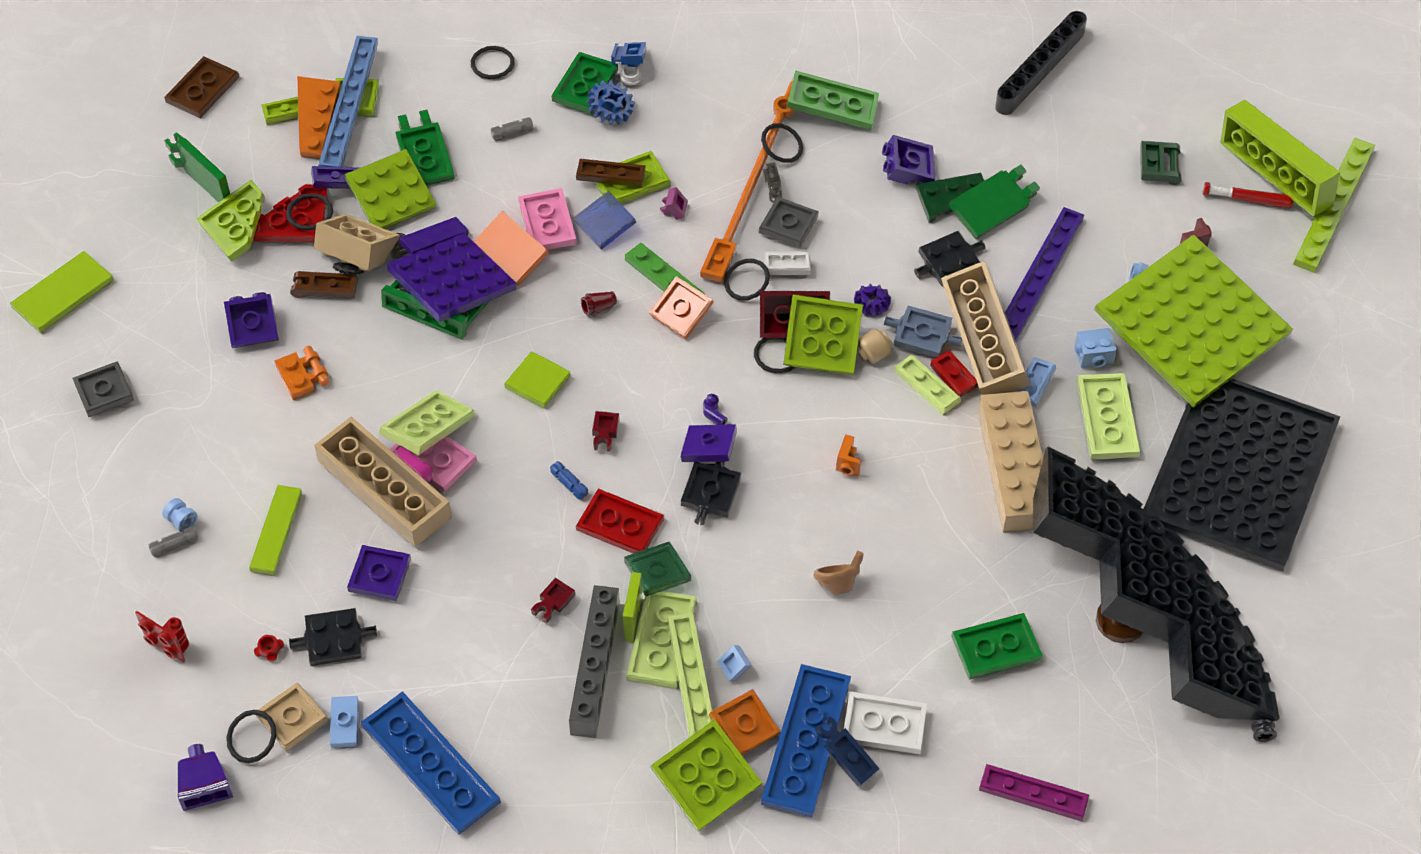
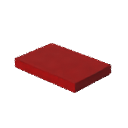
M598 488L576 524V530L643 557L663 523L664 515Z

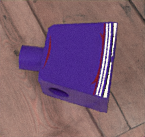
M202 744L189 746V758L178 761V800L183 811L233 798L230 785L214 751L205 753Z

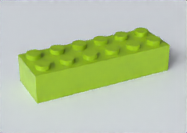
M1244 99L1225 110L1220 141L1224 147L1284 194L1290 196L1294 202L1313 217L1334 205L1340 172L1335 167L1331 166Z

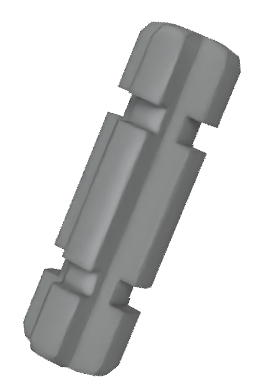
M530 117L521 119V122L516 120L502 124V127H492V138L498 140L502 139L504 135L509 137L522 133V130H525V132L532 130L533 121Z
M191 526L183 529L184 532L182 533L178 531L161 538L162 541L160 542L156 540L149 543L148 546L152 556L155 557L163 554L162 551L164 550L168 552L183 546L186 541L190 543L197 540L198 535L195 528Z

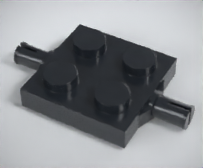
M959 231L953 232L919 247L918 253L923 258L925 265L915 268L914 273L917 275V278L930 273L941 286H944L941 278L980 263L975 253L984 250L985 244L980 240L970 245Z
M694 462L681 498V506L698 511L694 520L697 525H699V522L701 526L705 524L707 514L729 516L741 481V472L729 470L724 466L725 462H715V464Z
M356 608L305 615L306 630L304 637L289 638L290 649L306 647L310 666L362 658V638L377 636L376 625L361 628L357 620Z

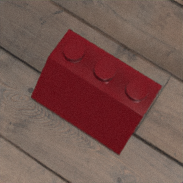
M760 291V338H787L793 295L830 300V291Z

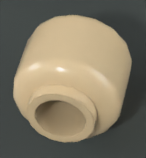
M872 329L858 339L860 348L857 349V352L863 361L868 359L869 362L875 364L890 355L893 344L884 330Z

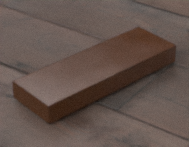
M579 159L576 180L643 187L646 165Z

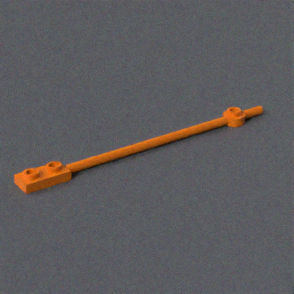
M792 81L785 95L774 100L773 111L776 116L773 123H782L784 118L791 117L795 113L794 109L786 108ZM773 128L768 132L766 143L770 150L780 128ZM763 146L723 239L715 238L700 271L701 278L720 283L724 280L737 248V243L731 241L768 157Z

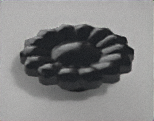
M337 262L333 265L335 271L343 274L356 275L364 273L363 270L359 269V266L354 264Z

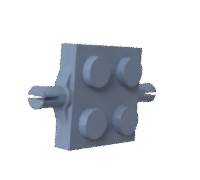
M908 305L905 314L900 319L886 316L884 320V325L897 328V334L894 339L895 347L936 358L940 356L942 348L947 343L959 347L962 344V337L950 334L952 317Z

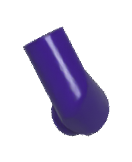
M712 393L708 394L703 401L704 416L716 425H725L728 418L718 412V396Z

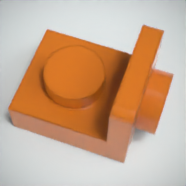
M845 434L837 456L836 471L858 477L862 460L855 458L857 447H854L855 437Z

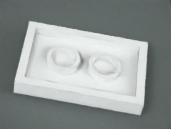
M849 692L844 729L846 728L861 746L920 754L927 703Z

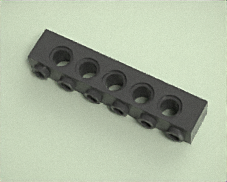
M598 585L593 587L569 716L570 735L596 738L620 606L619 588Z

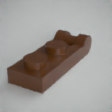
M297 271L293 276L294 284L291 286L290 294L296 298H301L304 295L355 298L358 277L357 274Z

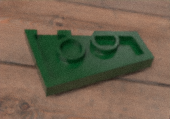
M982 173L917 184L916 190L928 223L934 221L937 216L943 213L945 215L951 213L953 210L949 207L950 201L983 182Z

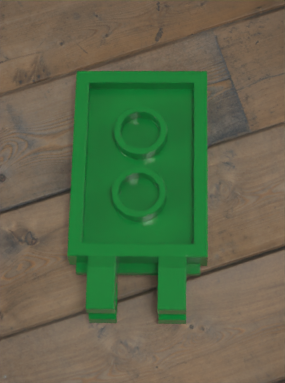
M428 109L419 111L422 125L419 127L410 128L406 114L398 116L400 131H396L395 134L400 151L407 150L425 184L431 185L455 179L439 123H431Z
M176 132L173 134L176 143H171L168 138L164 140L166 147L171 152L168 155L170 162L175 168L183 167L186 173L217 202L230 195L226 175L186 138ZM173 153H179L181 158H175Z
M1021 164L1009 173L1006 170L1004 172L1001 170L950 201L949 207L972 236L978 239L1025 210L1029 206L1030 199L1037 195L1040 187L1035 181L1027 185L1023 190L1018 186L1016 182L1024 177L1023 174L1026 173V169Z

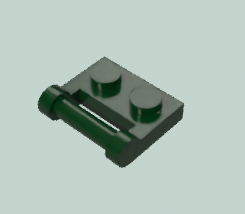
M1141 141V180L1169 182L1171 185L1180 184L1182 181L1178 159L1180 145L1170 142ZM1164 153L1170 156V171L1164 170Z

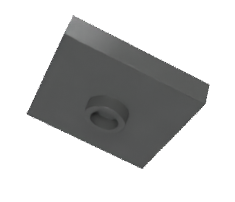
M777 196L759 227V233L800 248L817 220L819 211Z
M118 361L72 378L88 418L134 401Z

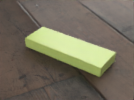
M912 354L895 366L894 372L942 415L961 402V397Z

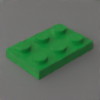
M578 52L551 95L552 102L592 114L593 111H589L590 105L587 104L590 90L593 89L595 84L600 85L601 81L608 84L616 75L618 64L612 65L610 61Z
M1025 613L952 631L951 637L969 680L1042 660L1043 655Z

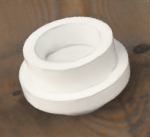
M625 66L620 73V80L625 85H636L642 78L641 72L637 67Z

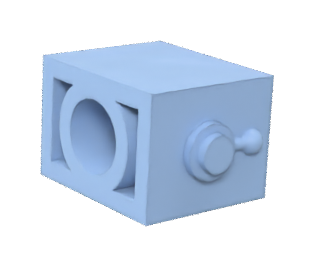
M1110 328L1077 332L1074 349L1081 368L1102 367L1114 363L1116 347Z

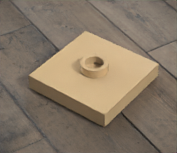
M298 682L258 709L272 717L276 725V741L286 752L329 722L328 716ZM256 715L260 722L271 733V728L267 720L264 719L262 716Z

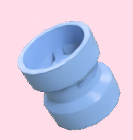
M174 498L168 502L162 512L163 517L167 521L173 522L174 527L180 532H184L183 529L193 526L198 518L197 513L193 509L187 508L186 503L180 498Z

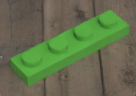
M639 243L625 254V261L663 292H665L677 276L705 295L703 291L643 243Z

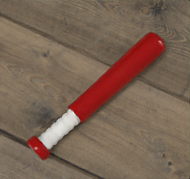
M1209 182L1204 183L1202 192L1204 196L1216 194L1230 197V199L1290 209L1294 203L1292 198L1286 194L1235 187L1230 189L1210 185Z

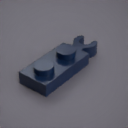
M829 717L825 720L826 724L829 725V731L824 730L821 725L815 731L820 737L826 738L829 741L824 746L825 749L859 787L880 768L845 728L839 732L836 721Z

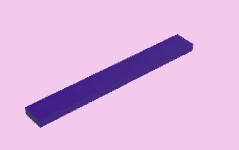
M1063 207L1006 309L1005 314L1015 342L1020 337L1083 222L1084 214Z

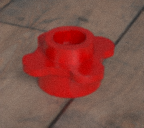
M263 635L258 640L257 647L254 648V654L257 657H265L270 662L275 661L279 650L284 648V642L281 639L277 640L273 635Z

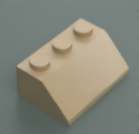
M343 214L316 224L314 249L323 252L326 256L339 258L343 263L359 266L360 270L371 271L373 268L383 265L397 243L399 234L348 214Z

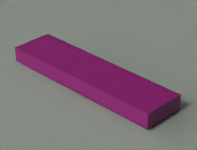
M989 764L985 766L979 786V791L1081 822L1083 821L1090 796L1083 792Z

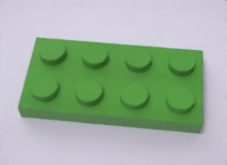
M795 70L786 108L871 130L879 93Z

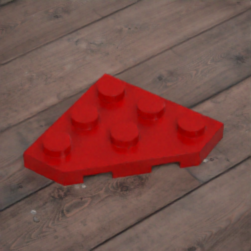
M305 184L298 189V193L290 198L287 196L275 204L273 210L265 215L260 214L253 241L315 242L316 230H300L292 226L287 220L286 211L288 205L295 198L304 194H319L328 198L329 189L313 188V184ZM304 199L296 203L292 208V219L300 225H316L325 219L327 205L320 199Z

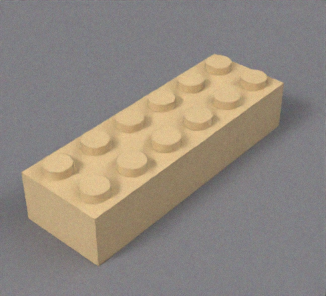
M985 261L941 278L982 395L1016 392L1031 386L993 278Z
M1028 391L980 395L978 415L1002 531L1033 530V497L1043 455Z
M352 416L314 445L318 462L415 548L452 518L450 502Z

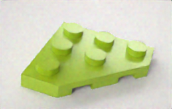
M249 180L196 218L201 227L231 262L251 248L265 196L252 180Z

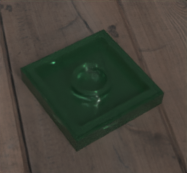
M670 541L624 556V563L630 573H641L642 592L645 597L691 581L690 572Z

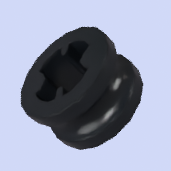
M1264 719L1254 722L1251 725V729L1254 732L1253 739L1258 742H1267L1275 739L1277 732L1274 730V721Z

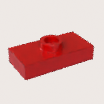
M950 350L931 360L930 367L959 397L978 387L976 378Z

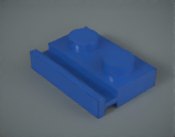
M646 42L625 43L624 46H619L618 43H615L611 55L612 65H615L616 62H621V65H627L628 67H637L643 64L647 51Z

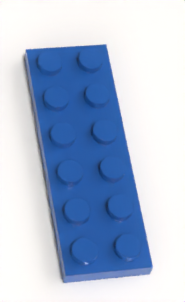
M804 664L800 665L761 798V805L813 818L830 753L824 747L829 741L826 738L820 737L815 729L821 725L824 730L829 731V725L825 722L829 717L836 721L838 728L851 676Z
M403 691L361 721L363 729L458 835L501 803L498 795Z

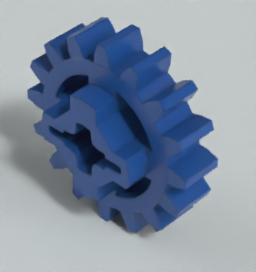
M612 80L608 84L604 81H601L600 85L595 84L593 89L590 90L587 104L590 105L589 111H595L594 118L600 116L601 122L603 123L605 120H608L609 125H612L614 121L618 125L621 124L622 120L626 122L634 111L633 106L635 104L634 101H631L633 95L626 93L628 88L621 89V83L613 85Z

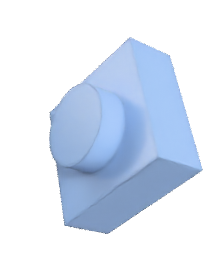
M733 645L717 661L728 680L736 682L752 666L740 645Z

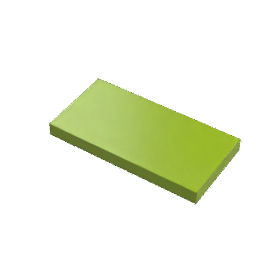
M82 251L10 302L13 310L41 333L114 281L111 273L89 254Z

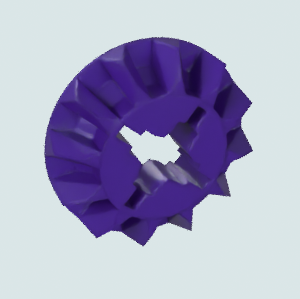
M870 283L867 287L861 285L860 290L855 291L854 303L863 305V314L875 316L888 310L891 304V296L888 294V289H882L881 285L872 286ZM876 295V299L869 304V298Z

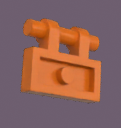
M306 346L303 349L305 357L299 358L297 352L274 360L275 366L292 400L315 392L314 383L320 382L321 386L329 384L328 372L324 366H321L319 362L320 357L313 350L312 346ZM312 367L313 372L307 374L305 369Z

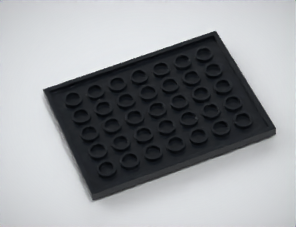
M1232 378L1194 408L1187 403L1143 510L1151 518L1156 514L1160 518L1159 521L1169 530L1172 529L1180 534L1284 571L1341 416Z

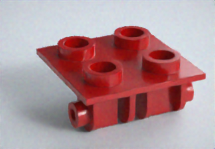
M136 610L135 614L139 621L138 626L144 634L143 639L153 647L157 645L162 648L169 658H177L184 663L183 653L189 647V640L187 639L182 621L179 618L172 617L162 627Z

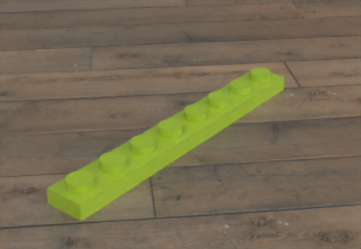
M1354 137L1338 170L1340 177L1334 205L1316 215L1293 265L1313 273L1316 272L1374 151V144Z

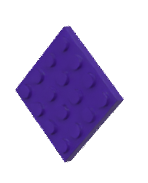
M465 233L387 263V271L438 322L515 291L517 283Z

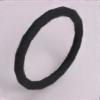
M500 46L481 48L471 58V68L474 73L486 79L504 77L512 71L515 65L512 53ZM498 50L508 55L510 65L502 73L488 75L477 70L475 60L483 52Z
M773 123L763 130L761 142L764 150L770 157L782 163H792L800 158L803 153V143L794 129L782 123ZM773 128H782L793 134L799 145L796 156L781 158L771 152L766 143L768 131Z
M312 193L295 198L288 205L286 211L287 220L292 226L300 230H316V225L305 226L296 223L291 216L292 208L296 203L304 199H320L328 206L329 212L324 219L327 220L332 218L333 206L328 198Z
M754 258L737 261L725 274L724 286L726 292L732 298L739 301L757 298L760 295V291H765L769 284L770 273L768 267L762 261ZM745 263L759 265L765 273V281L761 289L748 296L735 294L729 286V278L733 270Z
M762 338L757 342L754 348V358L763 370L771 373H785L795 368L792 366L782 369L766 366L758 356L761 345L766 341L772 339H783L786 341L787 338Z
M255 709L245 711L237 716L229 726L226 736L227 748L231 756L244 763L257 762L267 756L274 747L277 737L276 725L272 717L264 711ZM247 716H262L267 720L271 728V738L268 746L255 757L247 758L240 756L232 745L234 728L239 721Z

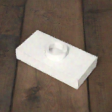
M764 252V264L768 267L770 275H810L811 273L810 252Z

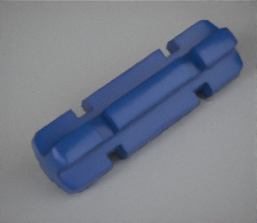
M556 461L550 466V472L556 478L559 477L558 480L570 492H574L573 495L577 499L582 500L588 495V488L583 483H579L580 480L568 469H564L565 466L560 461Z

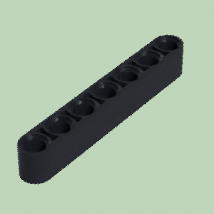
M1081 11L1069 13L997 91L995 109L998 113L1008 115L1014 112L1080 41L1085 33L1086 14Z

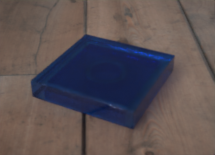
M609 191L573 217L578 226L601 250L637 223L635 218Z

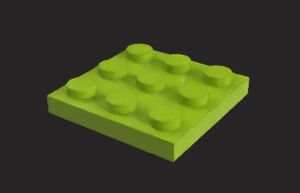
M406 149L345 174V179L368 222L383 229L436 208V202Z
M793 295L783 365L853 375L863 305Z
M715 719L650 766L651 770L698 832L762 785V781Z

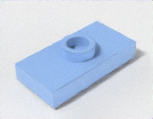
M1034 357L1026 371L1031 386L1016 392L1028 391L1031 405L1036 407L1057 369L1056 364Z
M358 696L331 697V748L357 746Z

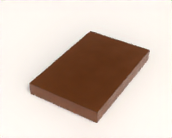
M203 56L164 97L165 102L201 118L239 78V73Z

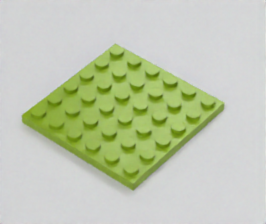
M1195 235L1189 237L1096 304L1094 311L1193 408L1293 331V328Z

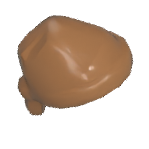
M857 550L851 564L833 565L816 569L813 575L814 579L834 595L849 593L853 590L856 575L860 573V564L864 556L863 552Z

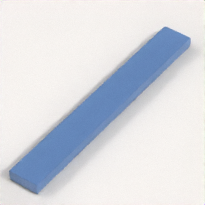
M356 36L318 166L343 167L377 50L378 38Z

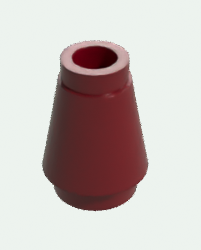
M613 291L587 293L581 298V307L586 315L594 316L617 304V298Z

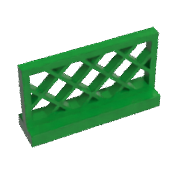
M397 280L391 286L385 285L381 290L382 307L461 340L467 335L468 326L489 303L486 302L467 310L469 314L467 317L458 314L438 322L409 292L398 289L404 287Z

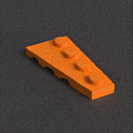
M297 76L300 155L302 157L320 159L337 104L341 84L340 81Z

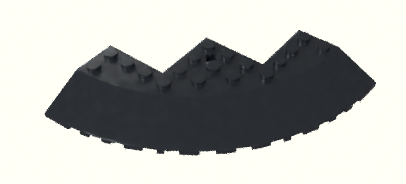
M1048 446L1045 449L1033 497V533L1080 552L1085 556L1099 560L1101 615L1168 642L1172 700L1216 718L1268 719L1278 721L1280 717L1276 695L1269 687L1271 682L1269 672H1265L1262 666L1264 658L1253 645L1256 640L1249 627L1243 626L1238 616L1241 612L1239 609L1234 608L1232 603L1227 600L1229 594L1219 581L1214 582L1206 572L1208 567L1197 554L1192 556L1183 546L1185 541L1172 529L1167 531L1156 514L1152 518L1149 517L1141 508L1143 504L1130 493L1125 496L1111 480L1103 481L1095 476V470L1090 467L1086 469L1081 468L1075 464L1076 459Z

